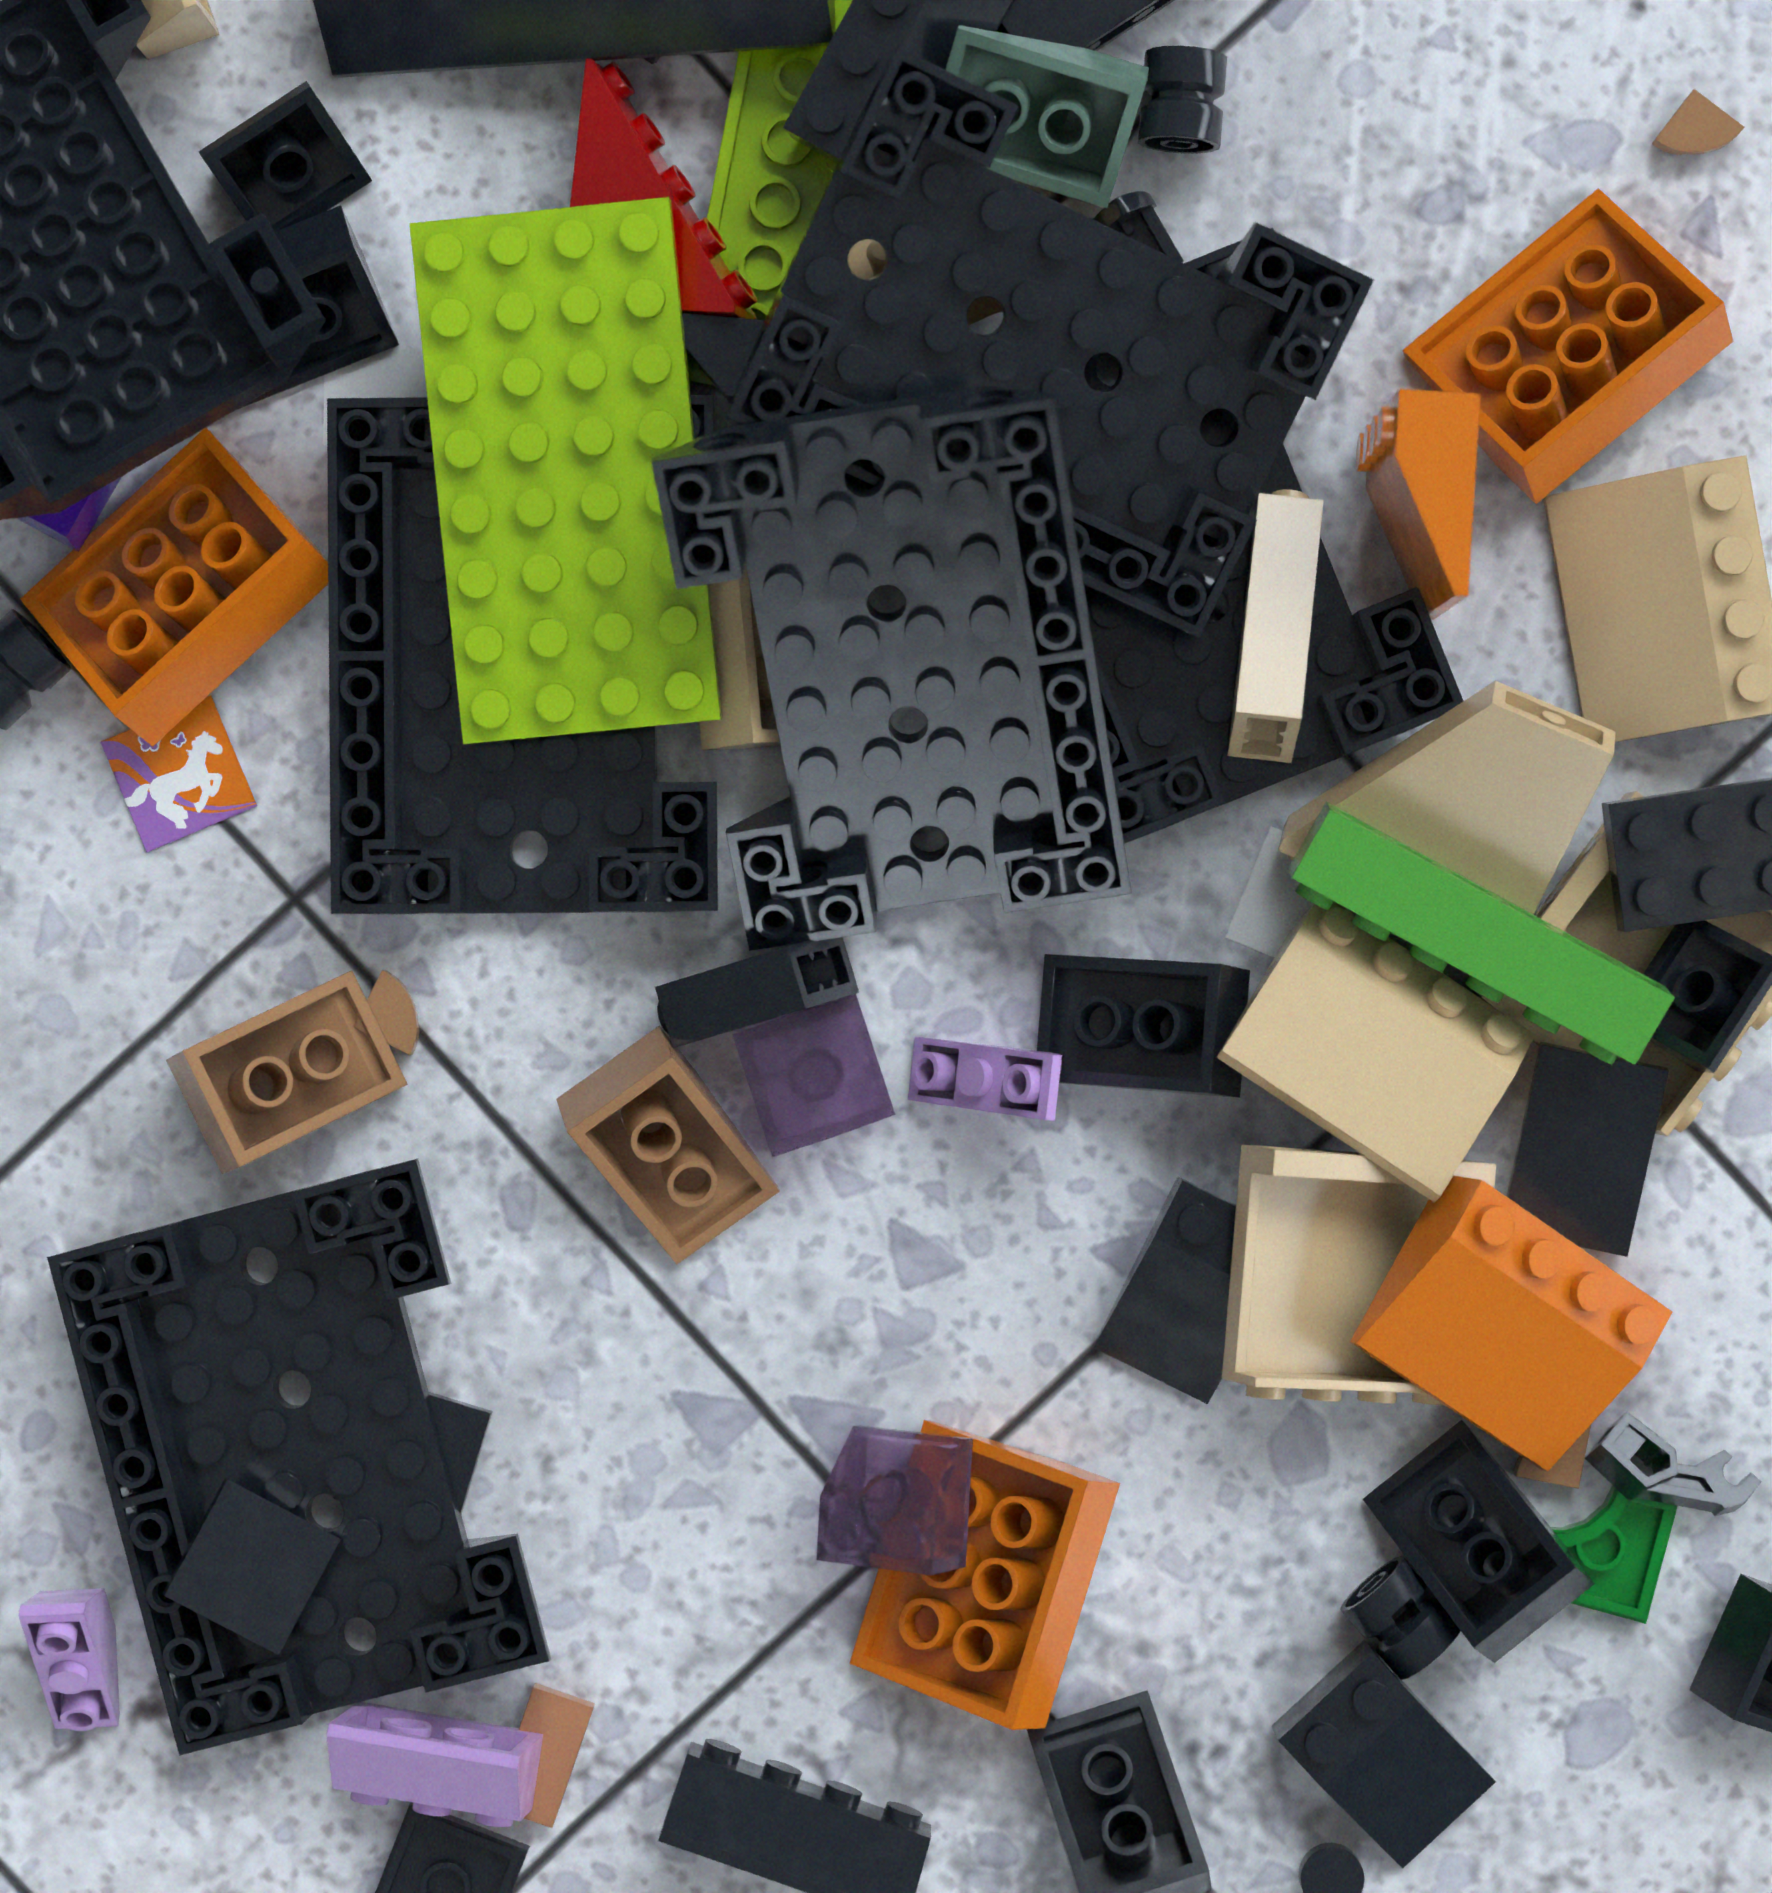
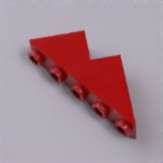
M586 59L570 207L669 197L672 204L682 313L756 319L751 309V306L757 303V298L752 288L740 272L734 270L730 273L720 256V253L726 250L722 237L706 217L699 220L689 201L696 197L691 184L676 165L668 167L659 152V149L665 145L661 133L645 113L638 116L628 98L635 93L630 80L614 61L602 67L593 59Z

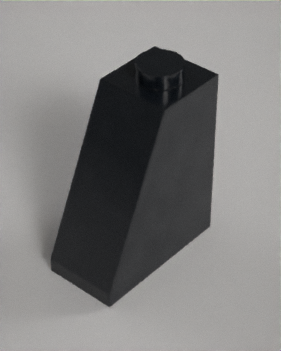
M843 937L813 942L808 940L655 987L659 1000L657 1006L658 1018L664 1031L669 1034L673 1048L859 993Z

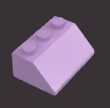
M358 1702L328 1723L327 1745L332 1788L350 1791V1799L361 1804L386 1805L390 1798L413 1802L412 1810L424 1815L448 1816L451 1814V1809L476 1813L475 1821L483 1825L510 1827L513 1825V1820L521 1821L532 1810L543 1734L520 1731L518 1728Z

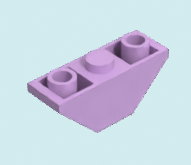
M915 1037L908 1100L1055 1121L1062 1055L1059 1053Z
M105 1588L40 1591L20 1605L19 1619L55 1729L88 1731L95 1727L118 1726L120 1711L116 1626Z

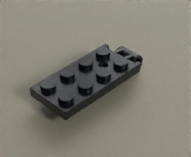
M1772 777L1601 803L1617 931L1631 932L1772 910Z

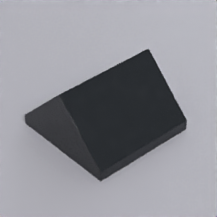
M307 81L199 151L202 159L244 219L248 221L263 212L274 232L329 210L373 181Z
M1705 920L1676 924L1643 973L1647 977L1666 986L1675 997L1650 1041L1695 1071L1714 1074L1772 986V955Z

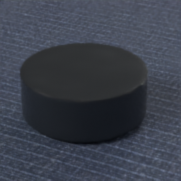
M1322 1843L1310 1849L1303 1857L1299 1867V1882L1303 1893H1362L1365 1880L1363 1868L1357 1856L1346 1846L1338 1843Z

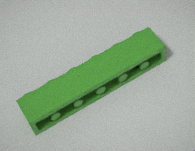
M1325 802L1288 868L1291 878L1299 882L1295 892L1306 900L1326 910L1330 909L1333 902L1344 906L1356 913L1352 923L1363 931L1383 941L1387 940L1390 933L1401 937L1413 944L1409 954L1420 962L1440 972H1443L1447 964L1458 968L1470 975L1465 984L1477 993L1497 1003H1500L1504 994L1527 1006L1522 1013L1525 1018L1554 1034L1558 1032L1562 1025L1581 1035L1583 1039L1579 1046L1591 1055L1611 1065L1614 1064L1618 1056L1636 1065L1675 998L1666 986L1328 802Z

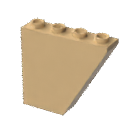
M1494 681L1290 814L1283 828L1278 851L1287 854L1288 858L1293 861L1325 802H1328L1534 914L1614 756L1615 731L1498 681Z

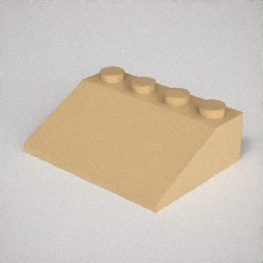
M1746 455L1667 469L1548 495L1543 499L1581 717L1615 731L1616 743L1772 715V598Z
M1333 902L1330 909L1326 910L1312 903L1286 936L1217 1058L1435 1203L1444 1192L1515 1077L1535 1034L1442 972L1420 962L1409 954V950L1388 937L1386 941H1383L1363 931L1352 923L1355 914L1340 904Z

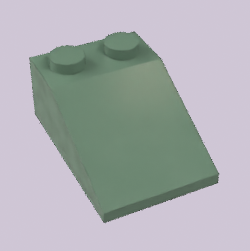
M959 25L946 71L1019 106L988 169L1009 179L1107 208L1144 93L1149 67L1087 48Z

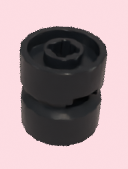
M1160 46L1146 50L1144 66L1149 67L1144 91L1151 95L1152 99L1147 105L1140 108L1138 144L1152 150L1183 154L1208 153L1219 150L1223 111L1214 105L1213 102L1223 96L1225 92L1227 56L1212 49L1193 46Z
M11 609L0 620V728L3 730L10 728L32 707L28 692L30 689L44 692L47 688L51 689L71 670L66 659L31 622L14 609Z
M1402 1556L1385 1563L1368 1576L1347 1597L1340 1608L1341 1612L1365 1639L1376 1637L1379 1640L1376 1652L1400 1680L1408 1679L1431 1664L1453 1643L1461 1632L1436 1597L1428 1599L1424 1597L1427 1585ZM1403 1606L1405 1611L1393 1620L1391 1616Z

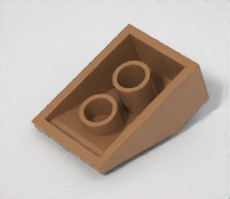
M352 970L166 1059L221 1174L250 1163L408 1085ZM358 1017L367 1033L354 1027Z
M660 1025L556 1099L567 1133L676 1264L683 1261L780 1192L775 1181L696 1070L677 1047H672L670 1038Z

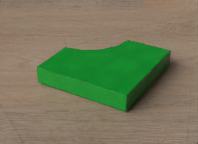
M1612 1485L1603 1504L1585 1520L1561 1528L1551 1527L1595 1583L1571 1602V1604L1646 1624L1678 1506L1640 1498L1629 1501Z

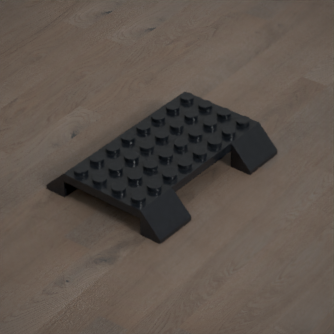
M142 0L0 1V520L60 513L288 379L326 321L263 212L211 243H208L116 81L151 19Z

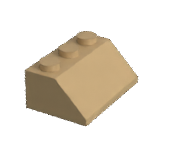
M745 564L743 579L709 584L722 719L699 722L702 750L753 749L780 746Z

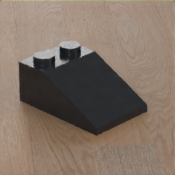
M1045 954L1037 1051L1059 1053L1062 1055L1059 1083L1240 1098L1242 1074L1218 1059L1217 1055L1248 1004L1250 970L1217 963Z
M1177 1176L1093 1348L1201 1402L1209 1403L1222 1380L1236 1215L1235 1204Z
M1463 1420L1459 1421L1363 1498V1501L1472 1647L1493 1663L1501 1659L1595 1584L1550 1525Z
M1740 1573L1689 1690L1731 1719L1771 1733L1772 1584Z
M1365 1640L1271 1726L1281 1745L1402 1869L1496 1783L1493 1777L1413 1691L1397 1677Z
M1148 1690L1048 1722L1045 1728L1027 1729L1078 1893H1203L1212 1890L1210 1871Z

